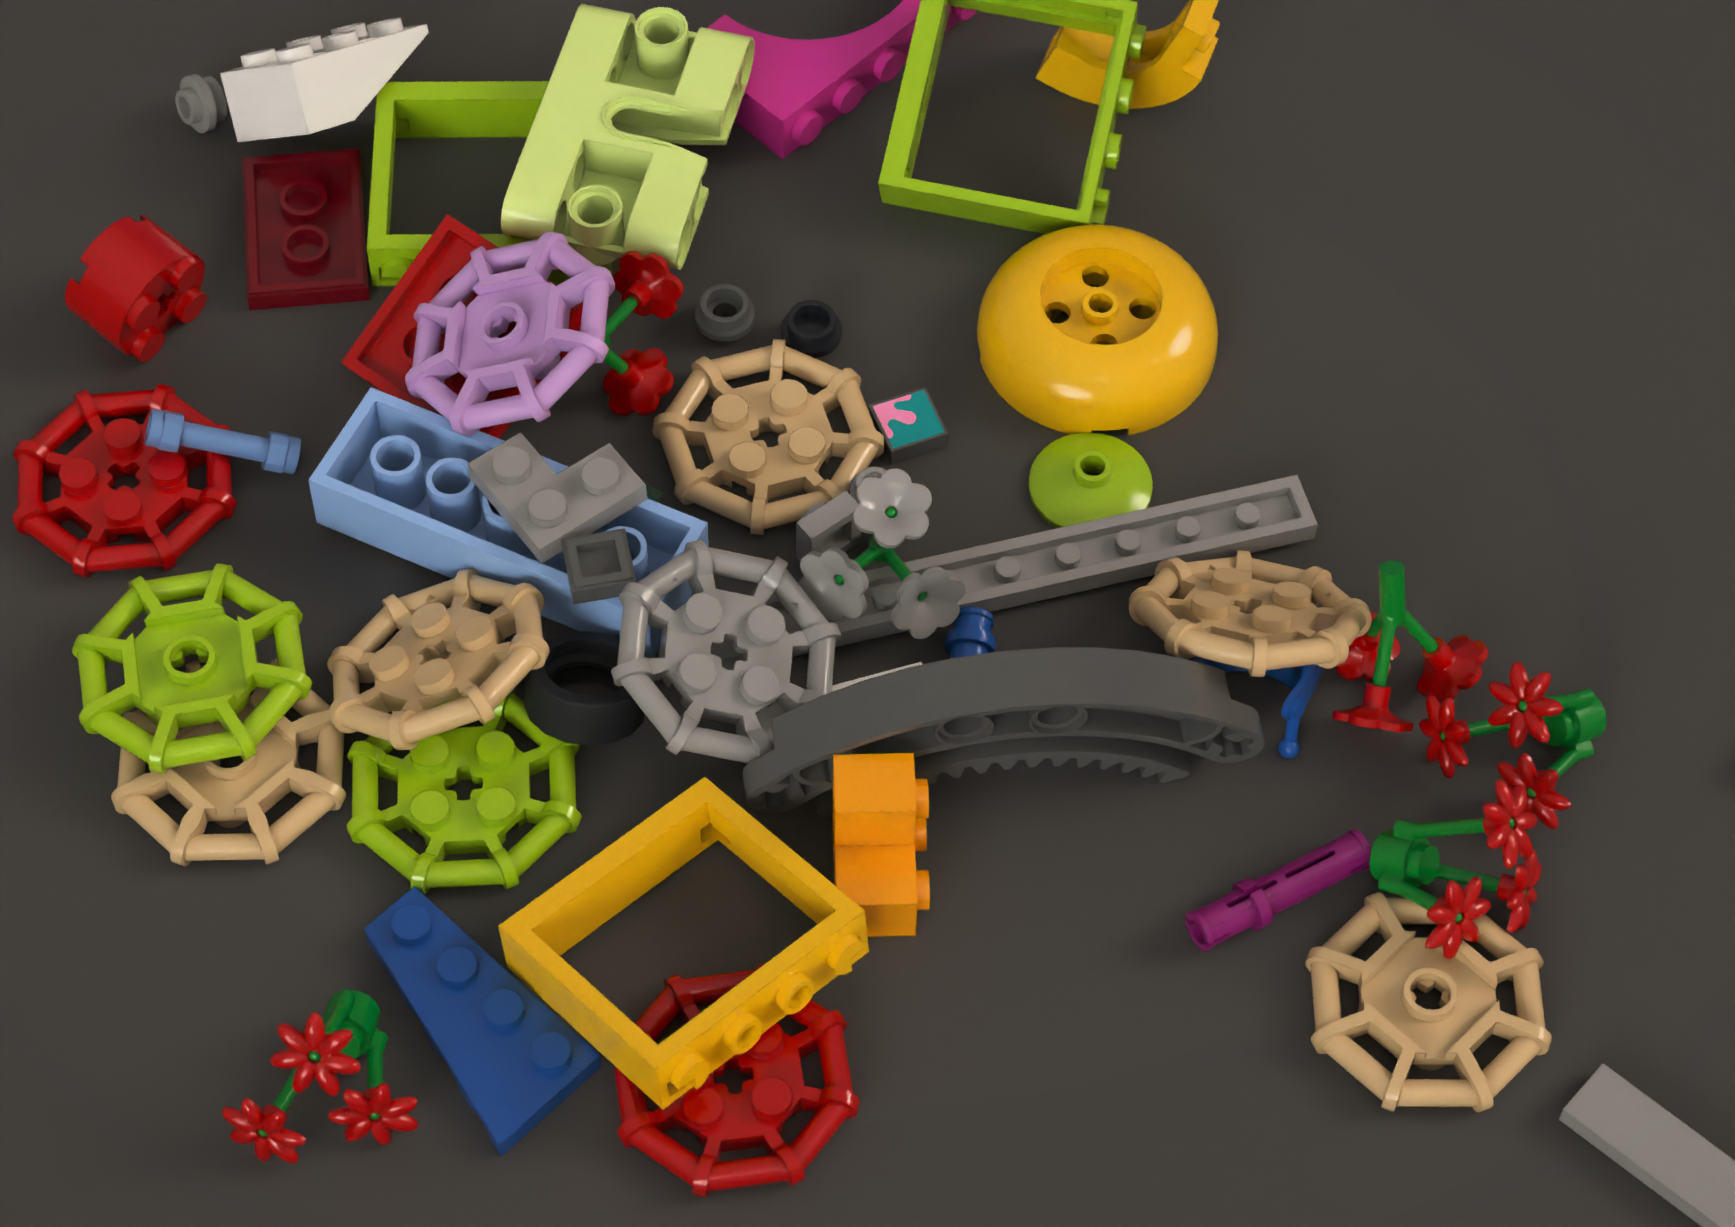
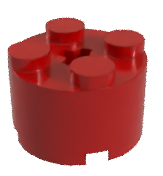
M140 215L141 221L136 222L130 216H126L107 227L86 249L80 261L88 266L80 283L70 277L65 292V303L69 311L124 354L134 356L140 362H147L160 351L165 341V333L179 320L184 324L190 323L203 310L207 301V295L200 289L204 279L205 266L199 256L147 216Z

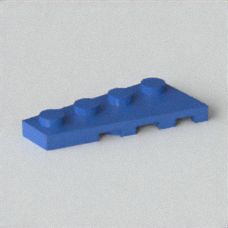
M415 886L364 928L368 944L406 1005L411 1007L425 1030L427 1039L437 1055L441 1056L458 1083L460 1092L471 1110H475L488 1131L491 1142L501 1157L601 1068L600 1055Z

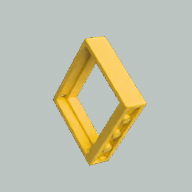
M703 777L498 925L507 967L662 1110L692 1087L698 1089L702 1086L710 1073L735 1054H742L751 1049L765 1031L787 1014H795L802 1010L817 991L838 975H845L851 972L852 965L869 952L865 910L706 777ZM719 840L817 923V925L660 1044H657L560 956Z

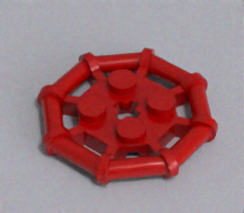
M164 384L157 385L153 390L89 394L85 389L74 394L75 401L30 440H20L13 452V457L18 462L17 509L12 515V522L20 534L34 537L70 564L74 575L89 578L94 572L162 567L164 572L173 569L177 567L176 560L220 520L230 519L237 507V502L232 496L231 456L179 446L177 453L145 446V433L151 409L182 413L185 422L231 431L229 426L217 425L175 395L174 387ZM148 414L143 424H138L132 419L120 418L111 421L105 427L100 419ZM86 424L90 432L89 436L67 455L54 452ZM206 463L207 488L203 490L190 488L188 484L190 470ZM43 474L60 478L61 497L46 503L43 502ZM135 475L138 485L133 489L126 485L119 487L117 490L112 489L114 480L118 477ZM185 511L191 512L166 536L161 533ZM70 520L87 532L88 536L80 541L59 524ZM134 534L136 541H148V543L107 546L108 543L119 542L118 535Z
M758 963L756 969L689 978H681L680 975L674 974L664 979L665 988L635 1021V1024L655 1041L677 1014L680 1015L685 1024L701 1013L695 1004L717 1001L764 964ZM811 999L799 1012L791 1015L787 1014V1016L805 1027L806 1030L790 1037L782 1031L778 1023L774 1024L761 1035L751 1049L742 1054H735L710 1073L702 1086L698 1089L692 1087L663 1110L658 1108L652 1112L647 1111L645 1093L614 1066L621 1126L617 1130L618 1137L625 1147H636L693 1187L692 1193L696 1196L707 1198L710 1191L785 1181L790 1186L798 1184L805 1179V1169L844 1121L856 1117L861 1101L853 1093L844 1031L848 1025L840 1011H829ZM818 1049L825 1085L824 1089L804 1086L800 1062L801 1058ZM739 1069L741 1073H747L752 1079L743 1082L741 1093L729 1094L726 1084L714 1083L716 1077L724 1075L725 1070ZM800 1110L816 1113L790 1145L784 1143L780 1134L783 1132L784 1123L792 1114L794 1118ZM674 1126L683 1132L684 1127L699 1137V1143L705 1147L703 1154L699 1158L663 1132ZM764 1147L768 1153L767 1156L719 1162L722 1152Z

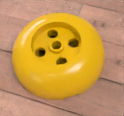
M1079 225L1062 228L1030 241L1012 254L1000 266L989 282L981 301L977 320V340L980 362L989 382L1010 406L1030 420L1066 434L1092 433V430L1112 431L1127 429V434L1133 435L1156 428L1170 421L1188 408L1201 394L1212 374L1216 360L1218 325L1213 302L1203 281L1191 265L1169 246L1144 233L1123 227ZM1089 285H1099L1100 287H1091ZM1064 311L1068 314L1069 319L1067 321L1053 323L1061 312Z

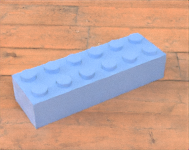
M371 387L308 480L316 523L452 579L456 577L461 569L475 568L479 576L512 585L530 583L544 597V607L540 613L541 616L578 631L609 634L620 639L623 605L619 597L573 605L563 553L560 552L541 564L470 479L468 463L505 441L479 430L472 436L457 434L451 428L450 421L444 416ZM541 456L556 474L568 468L566 465ZM648 498L591 533L625 528L637 582L682 553L687 542L703 540L707 547H709L708 522ZM689 580L661 597V601L674 611L684 605L693 593L689 586ZM650 625L647 626L644 657L654 658L660 648L661 630Z

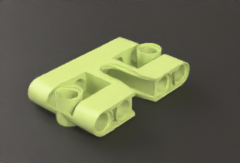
M581 4L576 11L508 186L501 213L502 233L530 240L539 239L545 232L561 233L566 237L570 247L597 266L612 263L628 251H636L643 257L647 254L655 253L666 260L669 268L681 270L709 195V188L702 186V176L705 173L708 159L671 143L680 145H726L751 74L755 49L754 38L703 27L697 33L688 31V23L685 16L669 7L648 9L636 21L635 15L632 13Z

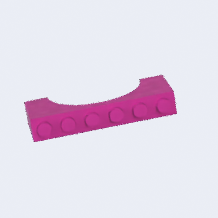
M903 0L893 11L879 21L853 33L812 40L788 39L764 34L750 29L724 14L707 28L753 37L755 42L751 74L734 122L782 159L799 146L810 144L817 138L822 128L840 114L851 112L860 103L863 96L881 82L892 80L900 72L907 61L921 0ZM951 6L945 32L959 21L970 19L977 11Z

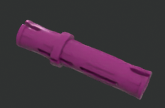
M1351 829L1335 840L1294 859L1255 880L1246 877L1234 883L1232 892L1185 914L1187 917L1185 919L1187 931L1195 945L1203 952H1207L1213 949L1214 946L1249 928L1255 931L1261 930L1271 925L1273 916L1320 893L1362 870L1369 869L1371 847L1360 831Z

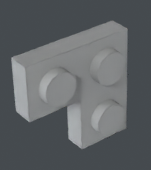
M521 432L468 463L470 479L541 564L562 552L561 539L591 534L647 500L646 484L610 443L558 474L553 471Z

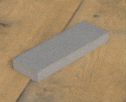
M1602 1063L1563 1108L1559 1120L1701 1227H1735V1160Z

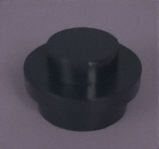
M806 300L793 306L785 316L781 326L782 340H786L787 347L813 358H819L830 354L837 348L842 337V325L840 319L829 305L817 300Z

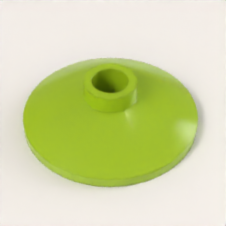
M1094 432L1070 434L1053 441L1035 458L1029 475V493L1032 503L1042 518L1055 528L1146 509L1150 504L1153 489L1150 469L1143 457L1132 446L1116 437ZM1084 472H1095L1099 475L1090 476L1085 474Z

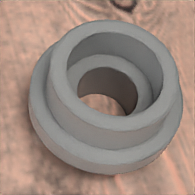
M198 74L185 76L181 80L180 91L175 96L179 116L185 124H191L199 133L212 131L218 122L225 120L227 115V103L220 84L212 76L202 78Z

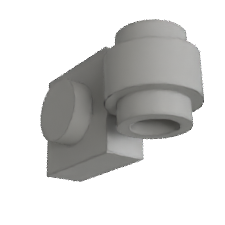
M868 467L852 479L849 493L844 491L829 502H819L811 506L801 519L796 522V558L801 561L802 557L810 551L823 553L831 547H836L846 552L861 542V531L857 529L853 521L854 510L859 505L856 497L857 487L863 479L868 477L881 478L887 470L880 467Z

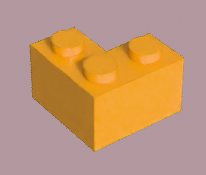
M914 753L833 755L832 839L834 885L865 910L868 937L916 936L917 910L930 909L929 871L916 870L915 852L927 851L926 819L929 818L928 779H915Z

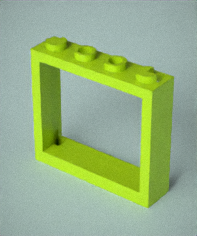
M921 0L878 182L882 203L1042 234L1072 226L1093 225V223L1104 225L1110 200V190L1102 189V182L1106 168L1114 170L1117 168L1123 135L1113 132L1117 114L1128 115L1135 83V79L1125 77L1129 59L1140 60L1147 26L1137 24L1138 2L1130 0ZM951 6L1114 36L1076 210L912 178Z
M549 81L387 82L376 96L367 254L372 286H396L432 236V234H390L395 138L528 137ZM479 234L499 248L532 241L505 234ZM613 262L601 266L610 270L612 274ZM560 269L552 270L548 277V280L555 285L570 279Z

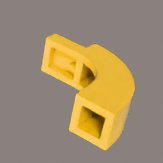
M1189 0L1172 23L1161 29L1146 31L1140 60L1129 59L1125 77L1135 79L1130 109L1151 108L1176 101L1187 95L1201 82L1218 41L1215 34L1220 22L1212 18L1219 0ZM1060 26L1050 42L1035 79L1069 96L1099 105L1114 36Z

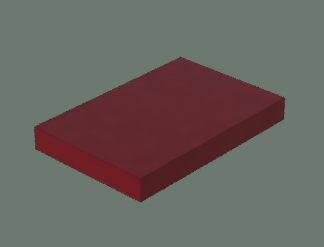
M360 148L242 158L246 286L249 310L370 300Z

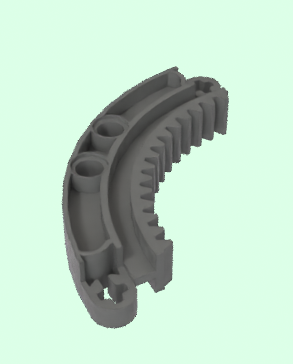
M1049 647L1006 650L950 658L908 667L860 681L791 709L771 720L775 749L745 766L742 772L745 802L747 807L754 812L761 814L787 812L814 798L817 816L827 819L832 818L833 755L914 753L915 779L927 778L928 784L936 783L938 774L944 772L953 778H959L964 768L972 767L978 773H985L991 763H999L1004 770H1008L1018 760H1025L1028 767L1032 768L1036 767L1046 758H1051L1053 767H1060L1070 758H1076L1077 767L1081 768L1094 760H1098L1099 767L1103 770L1119 763L1123 773L1139 768L1141 777L1147 778L1157 774L1159 782L1164 784L1176 779H1183L1191 774L1187 751L1220 763H1236L1256 756L1264 748L1265 742L1258 711L1251 706L1230 699L1225 672L1219 668L1179 657L1137 650L1098 647Z

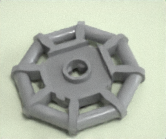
M703 540L687 542L682 553L637 583H626L619 594V600L623 605L617 666L611 670L614 684L616 686H623L666 740L665 749L677 755L681 750L749 764L775 749L772 727L766 731L762 729L756 716L761 710L777 702L789 711L832 692L835 644L841 639L838 625L828 622L786 569L788 562L779 556H776L774 560L707 547ZM714 575L758 584L750 596L716 589ZM689 580V586L694 595L684 605L674 611L661 601V597ZM772 594L776 596L802 630L791 634L785 630L786 624L783 615L774 607L765 604ZM648 625L661 630L659 658L644 657ZM722 643L727 644L738 653L740 660L733 664L731 670L722 668L721 657L711 654V648H718ZM809 652L805 690L790 683L792 655H802ZM662 679L668 688L671 684L675 686L682 695L679 702L686 710L682 716L677 713L655 685L654 681ZM701 718L734 724L737 734L696 726Z

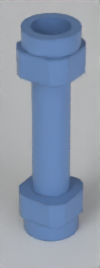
M151 409L144 444L145 446L177 453L179 446L244 458L261 462L263 470L294 474L300 455L301 438L268 431L267 437H261L185 422L182 413Z

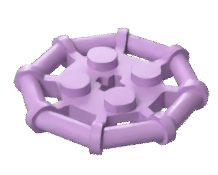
M545 232L537 240L490 250H486L483 246L476 248L470 252L471 260L429 303H420L413 315L418 325L412 369L405 376L407 389L410 395L415 398H423L448 419L451 428L457 434L472 436L480 428L530 418H534L537 422L545 420L551 415L549 409L594 363H602L609 351L604 340L608 300L615 290L612 274L607 268L592 264L568 245V241L563 234L556 232ZM560 269L570 279L557 286L551 282L548 283L547 279L551 271ZM475 292L478 296L466 307L463 303ZM583 302L580 331L568 329L570 309ZM515 321L516 326L508 335L502 338L497 337L507 331L510 322ZM446 333L444 349L439 352L441 334ZM561 351L569 352V353L560 361V354H559V353H560ZM459 372L466 378V381L457 395L444 384V380ZM535 379H542L538 384H536ZM518 386L521 394L484 402L491 391Z

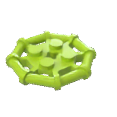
M217 563L213 570L144 580L140 575L128 582V591L87 634H81L76 637L72 653L78 659L83 704V709L79 714L80 723L87 733L100 734L148 763L150 772L166 774L170 767L240 756L245 761L257 755V745L297 700H304L308 697L312 686V681L305 672L299 629L303 614L294 602H282L233 573L232 565ZM203 597L202 600L167 606L161 605V603ZM230 600L255 616L244 620L237 615L238 621L225 614L222 604ZM142 612L148 615L144 619L145 629L136 638H134L132 632L126 640L118 639ZM269 636L274 637L278 666L258 663L257 642ZM197 654L200 663H206L201 669L192 673H184L174 669L183 666L185 656ZM109 662L123 664L125 684L108 693L105 665ZM256 687L270 689L271 691L242 723L236 714L246 708L250 701L251 692ZM135 707L146 713L147 718L153 724L158 725L155 735H151L120 715ZM220 722L226 731L175 740L179 728Z
M515 688L493 710L495 718L483 726L454 728L419 740L416 747L411 749L410 753L403 759L388 754L394 749L390 741L371 735L364 741H355L348 752L347 758L352 764V819L348 822L346 829L352 841L358 844L364 843L411 882V888L415 886L422 894H426L430 888L503 885L506 890L519 885V877L563 835L575 832L579 826L582 816L576 809L575 755L579 751L580 745L566 743L543 733L529 720L524 707V700L516 695ZM451 700L446 701V702H443V703H440V704H437V705H434V706H435V707L440 706V705H442V704L451 702ZM506 722H510L539 745V747L525 753L519 750L514 745L512 738L502 732ZM549 769L550 800L545 803L532 799L531 776ZM378 776L398 782V804L382 811L378 809ZM461 780H472L473 783L482 786V788L472 790L470 799L464 801L458 800L456 791L448 790L451 785ZM525 822L536 824L508 852L503 848L502 844L506 841V833L518 823L519 829ZM406 828L413 834L414 829L424 837L425 844L428 847L425 852L419 855L393 832ZM487 853L489 859L443 861L445 855Z

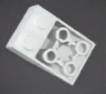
M401 17L382 20L365 25V22L332 29V35L323 38L320 35L305 37L287 42V48L275 51V48L240 56L242 67L220 73L237 141L244 142L308 135L354 121L429 33L427 24L403 27Z

